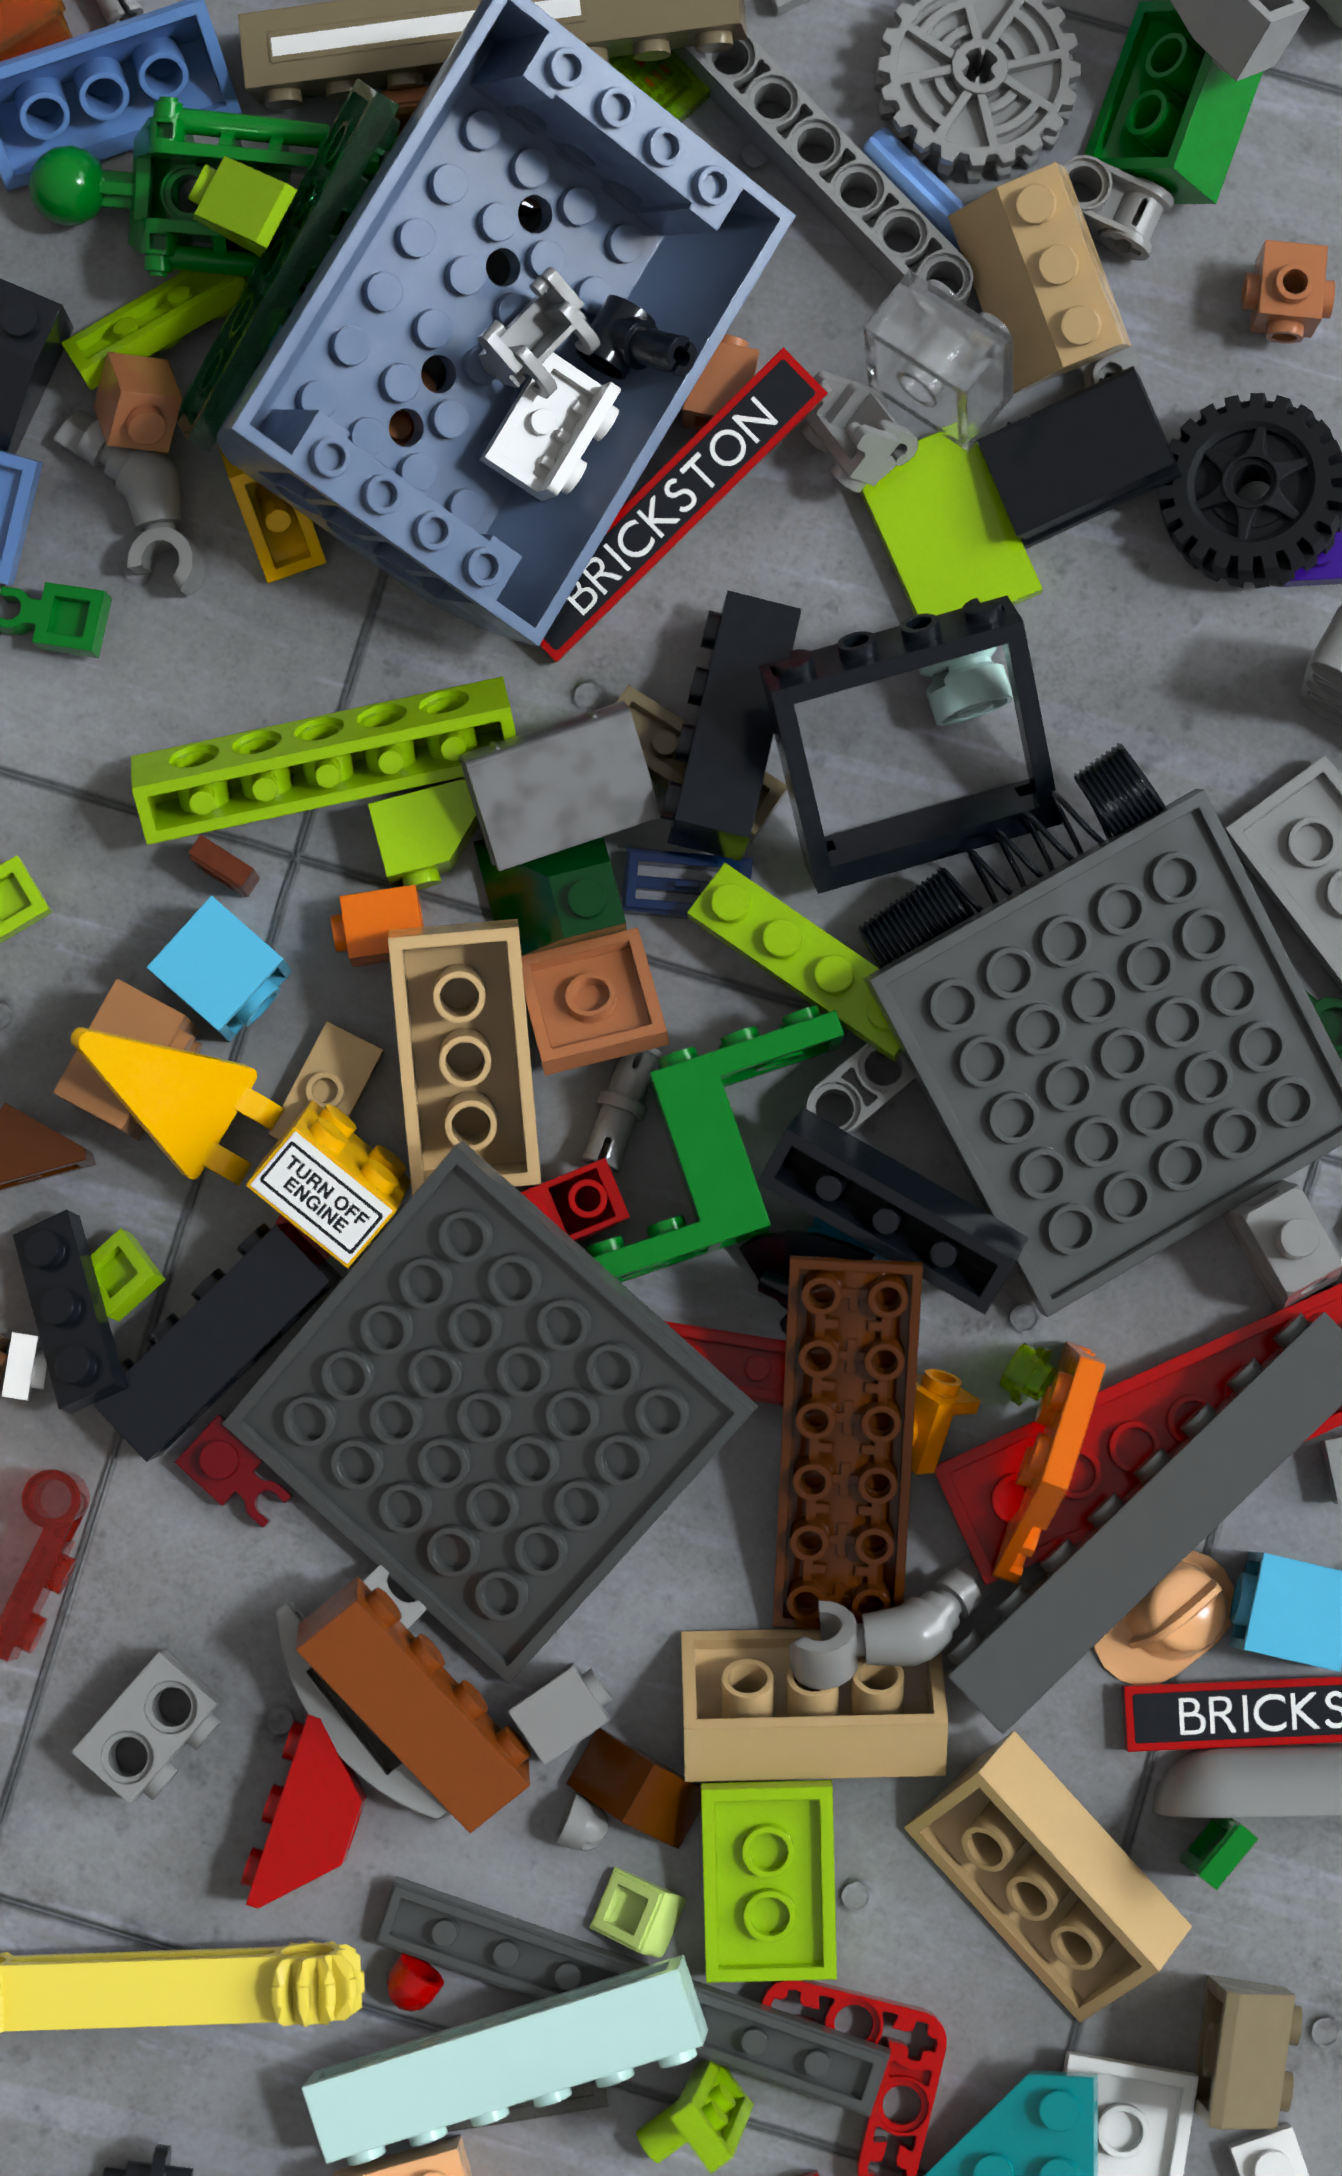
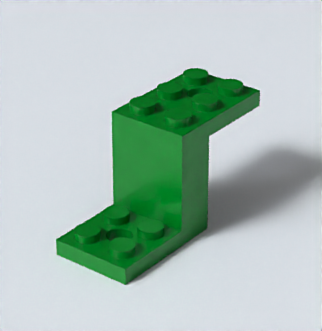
M818 1006L804 1008L782 1017L783 1024L779 1026L780 1029L759 1035L757 1027L753 1026L721 1037V1045H719L718 1050L698 1056L696 1048L689 1047L659 1058V1070L650 1072V1087L696 1223L687 1225L684 1215L676 1216L646 1227L649 1239L625 1246L622 1236H617L584 1248L585 1251L622 1283L768 1233L771 1223L725 1087L838 1050L844 1037V1032L836 1010L821 1015Z

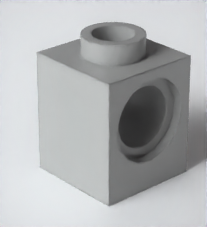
M572 1664L510 1707L508 1713L545 1766L609 1722L610 1716L604 1707L611 1703L613 1699L592 1668L581 1674L575 1664Z

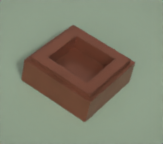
M201 834L188 852L189 858L198 869L242 897L245 895L249 897L260 880L254 868Z

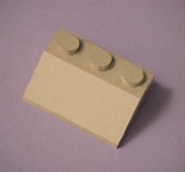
M1054 162L997 186L948 216L960 251L972 267L973 286L1014 394L1132 346L1069 174L1064 166Z

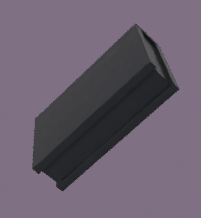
M1134 366L1106 379L1100 378L1098 383L1018 421L1008 422L1005 427L977 439L1018 539H1022L1026 549L1182 477L1143 382Z

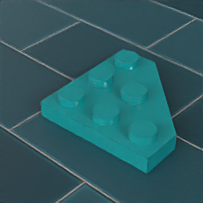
M1032 2070L924 2176H1098V2073Z

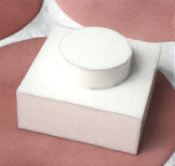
M12 1332L1 1397L30 1401L32 1388L44 1390L48 1366L44 1351L39 1350V1336Z
M1288 2122L1277 2126V2129H1267L1227 2143L1238 2176H1309L1293 2127Z

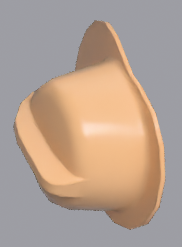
M1192 1550L1094 1646L1103 1667L1118 1680L1133 1685L1161 1684L1178 1675L1213 1647L1231 1626L1230 1611L1234 1586L1222 1566L1210 1556Z

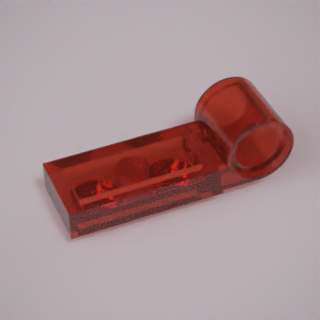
M51 1469L38 1472L28 1480L23 1489L22 1506L26 1516L34 1524L44 1529L0 1616V1658L7 1662L18 1659L22 1650L31 1654L35 1649L48 1622V1618L41 1616L40 1613L50 1592L52 1591L60 1595L76 1566L77 1560L70 1557L69 1554L75 1544L73 1538L88 1510L90 1493L85 1481L72 1471ZM54 1480L63 1482L69 1488L72 1497L68 1511L58 1518L47 1514L41 1504L43 1489Z

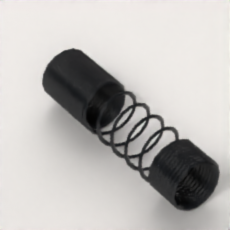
M1117 743L1116 747H1111V751L1106 750V755L1101 754L1100 759L1096 758L1095 762H1090V766L1085 765L1084 770H1079V774L1074 773V779L1089 801L1106 839L1112 837V834L1113 836L1118 835L1125 829H1129L1131 826L1140 823L1160 810H1164L1166 807L1142 770L1121 743ZM1050 790V799L1078 856L1084 852L1061 805L1097 843L1100 844L1105 841L1058 792ZM1022 810V817L1050 872L1055 867L1035 827L1068 861L1074 858L1031 812ZM995 829V837L1021 888L1026 886V882L1009 848L1038 878L1044 876L1003 831ZM968 848V857L980 877L992 904L998 902V899L983 870L1007 895L1014 893L975 850ZM941 867L940 870H937L936 874L932 873L931 878L927 877L926 881H921V885L916 884V889L911 888V891L906 892L905 896H900V900L895 899V904L890 903V906L885 907L884 911H879V915L874 914V918H869V922L864 921V925H859L858 932L879 967L882 968L975 915L971 906L978 913L984 909L946 868Z

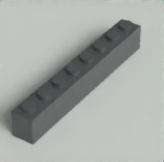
M1325 1311L1314 1313L1308 1319L1299 1312L1273 1336L1272 1339L1279 1347L1262 1364L1253 1357L1238 1369L1226 1382V1385L1233 1391L1215 1409L1208 1402L1197 1409L1179 1428L1186 1437L1169 1454L1160 1447L1134 1471L1133 1475L1140 1482L1121 1499L1114 1492L1103 1500L1086 1518L1093 1527L1076 1544L1068 1537L1060 1542L1041 1561L1040 1566L1046 1573L1030 1589L1027 1590L1022 1583L1015 1586L993 1608V1611L1000 1617L982 1635L973 1628L948 1651L946 1657L952 1664L943 1673L999 1732L1004 1734L1342 1405V1329Z

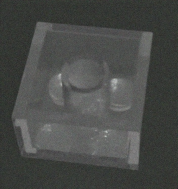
M909 270L863 326L868 386L878 389L886 399L968 452L1013 397V336L1008 328L994 315L987 312L978 314L959 302L955 293L938 280L930 279L926 281Z

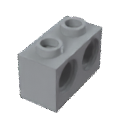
M167 1649L160 1651L71 1753L128 1804L138 1800L143 1793L151 1800H154L178 1773L179 1770L170 1762L188 1743L194 1750H197L220 1725L222 1720L214 1712L224 1700ZM169 1687L183 1690L190 1698L191 1712L184 1723L176 1724L169 1722L160 1712V1696ZM125 1737L139 1740L147 1750V1764L139 1773L127 1772L117 1762L116 1748Z

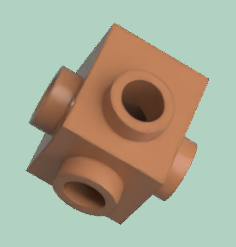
M1265 240L1255 260L1254 273L1246 272L1243 281L1241 310L1251 311L1249 332L1264 333L1267 340L1275 343L1292 344L1301 342L1303 337L1311 338L1322 318L1330 319L1335 298V281L1325 280L1328 246Z

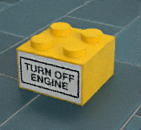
M312 1100L267 1153L246 1186L345 1267L349 1268L398 1210L411 1180L403 1174L406 1171V1166L394 1153L381 1145H376L373 1149L354 1134V1131L357 1129L356 1125L345 1113L331 1104H326L323 1108Z

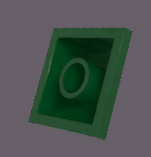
M604 837L502 871H498L496 865L491 864L484 839L474 841L493 921L518 919L521 956L627 930Z

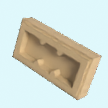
M326 1021L282 1106L284 1108L283 1113L268 1135L279 1140L312 1100L323 1108L326 1104H331L351 1118L384 1054V1050Z

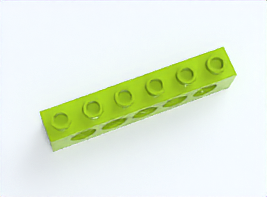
M501 676L131 756V789L146 844L149 845L464 777L459 755L488 746L491 741L497 743L515 737L516 731L504 678Z

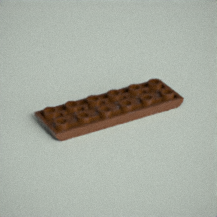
M790 1256L773 1627L820 1629L818 1600L832 1601L846 1607L853 1613L857 1624L863 1623L862 1614L898 1607L904 1603L923 1262Z

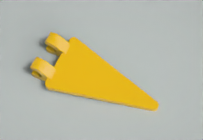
M83 1027L75 1029L71 1035L73 1046L182 1175L194 1180L201 1175L206 1167L240 1186L252 1164L219 1145L222 1137L237 1112L272 1131L284 1111L283 1107L251 1089L257 1079V1071L242 1063Z

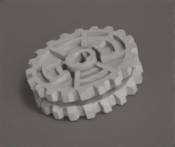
M917 0L914 5L902 2L895 11L894 18L896 22L892 28L885 29L881 42L882 48L878 58L875 90L880 91L882 99L877 107L881 120H893L894 127L891 132L904 144L908 143L913 148L912 152L923 163L930 161L936 164L937 177L948 180L953 172L957 171L964 173L967 184H979L982 173L992 172L997 181H1002L1010 178L1011 167L1017 163L1028 170L1037 164L1039 159L1038 152L1042 150V147L1052 150L1058 142L1060 130L1069 121L1077 97V93H1075L1076 82L1081 77V63L1073 61L1072 53L1077 50L1078 42L1075 33L1062 32L1060 27L1064 23L1066 15L1059 6L1047 9L1042 4L1043 0ZM968 70H975L976 79L974 83L966 78ZM980 71L985 72L989 76L985 84H979V77L977 76Z

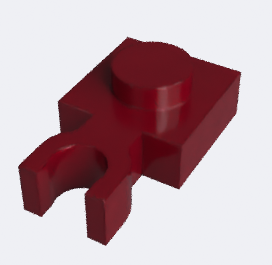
M218 1414L175 1463L221 1506H225L237 1493L243 1498L245 1509L249 1516L262 1528H265L271 1520L258 1509L257 1502L259 1496L265 1491H272L284 1503H288L293 1495L278 1482L263 1480L255 1473L264 1462L222 1424L225 1418Z

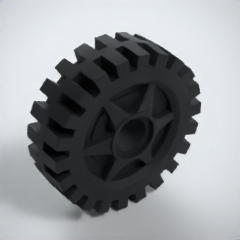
M1250 393V401L1243 402L1240 401L1238 395L1224 398V407L1216 410L1213 403L1200 410L1201 419L1194 422L1189 418L1180 428L1181 437L1179 440L1172 438L1169 446L1182 477L1158 488L1162 518L1178 552L1182 553L1185 560L1195 570L1198 567L1202 569L1206 577L1216 582L1223 578L1227 580L1229 586L1240 588L1244 587V582H1253L1255 588L1270 587L1269 580L1280 578L1281 582L1285 583L1295 579L1294 572L1303 568L1307 572L1317 564V556L1321 552L1327 554L1335 544L1334 536L1336 532L1341 533L1342 452L1337 440H1334L1330 428L1322 419L1318 422L1313 411L1302 404L1299 408H1295L1289 398L1279 395L1276 396L1275 401H1267L1265 393ZM1261 481L1270 486L1268 492L1258 500L1247 501L1237 496L1239 490L1249 482Z

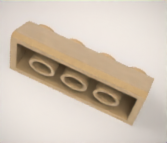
M820 1629L681 1631L685 1782L946 1776L948 1714L941 1653L916 1667L866 1665L865 1656H859L857 1671L849 1681L839 1687L823 1690L809 1688L797 1681L791 1669L789 1645L803 1636L821 1641Z
M1015 1731L976 1758L904 1826L908 1834L1079 2023L1157 1974L1192 1928V1925Z

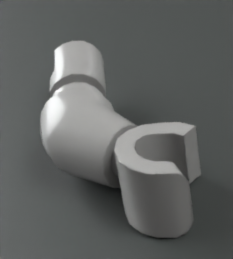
M78 410L65 420L53 439L93 467L100 468L105 465V475L116 482L115 488L117 492L126 497L136 530L144 531L132 543L128 553L127 568L137 575L152 573V564L156 556L167 550H177L179 565L173 575V580L179 590L187 596L195 594L201 589L206 577V562L202 551L190 539L176 531L175 528L183 523L180 473L170 457L162 452L107 446L98 419L94 420Z
M966 1557L954 1569H950L932 1585L931 1591L925 1592L921 1597H910L901 1606L862 1614L863 1623L857 1624L853 1613L846 1607L832 1601L818 1600L821 1641L803 1636L789 1645L792 1672L800 1684L812 1689L827 1690L839 1687L852 1678L857 1671L859 1656H865L866 1665L916 1667L944 1651L952 1643V1632L959 1627L960 1621L967 1619L998 1587L994 1582L985 1586L974 1562Z

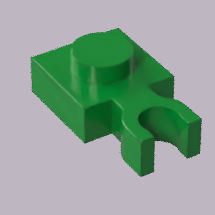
M45 582L42 599L38 600L31 599L20 589L1 586L0 596L7 602L20 603L21 610L13 619L6 620L0 618V633L23 635L34 630L32 643L40 650L99 658L112 598L106 591Z

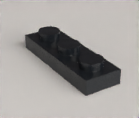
M65 1210L14 1234L16 1250L58 1408L72 1414L127 1389L80 1216Z

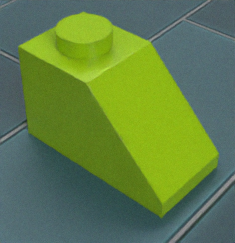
M224 156L217 170L205 164L188 199L198 204L192 218L193 220L261 257L275 234L297 189Z
M465 779L368 804L385 872L391 887L403 884V886L416 885L417 890H423L441 883L440 874L454 869L479 826Z

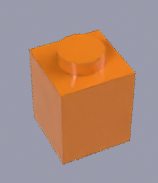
M416 885L339 896L342 913L331 915L336 953L347 951L348 959L353 967L390 962L389 930L424 927Z

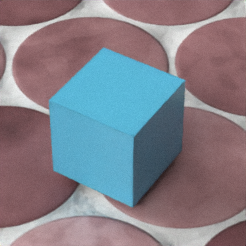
M212 895L146 967L161 983L228 1042L244 1026L248 1027L253 1024L269 1008L281 990L280 985L293 972L277 952Z
M1249 1551L1245 1571L1241 1572L1238 1577L1232 1598L1230 1622L1233 1623L1229 1646L1341 1672L1342 1571L1268 1553Z

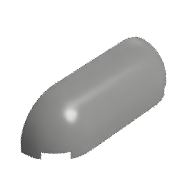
M1294 1744L1192 1750L1178 1760L1167 1771L1161 1783L1157 1785L1153 1797L1152 1813L1162 1816L1186 1818L1342 1816V1744Z

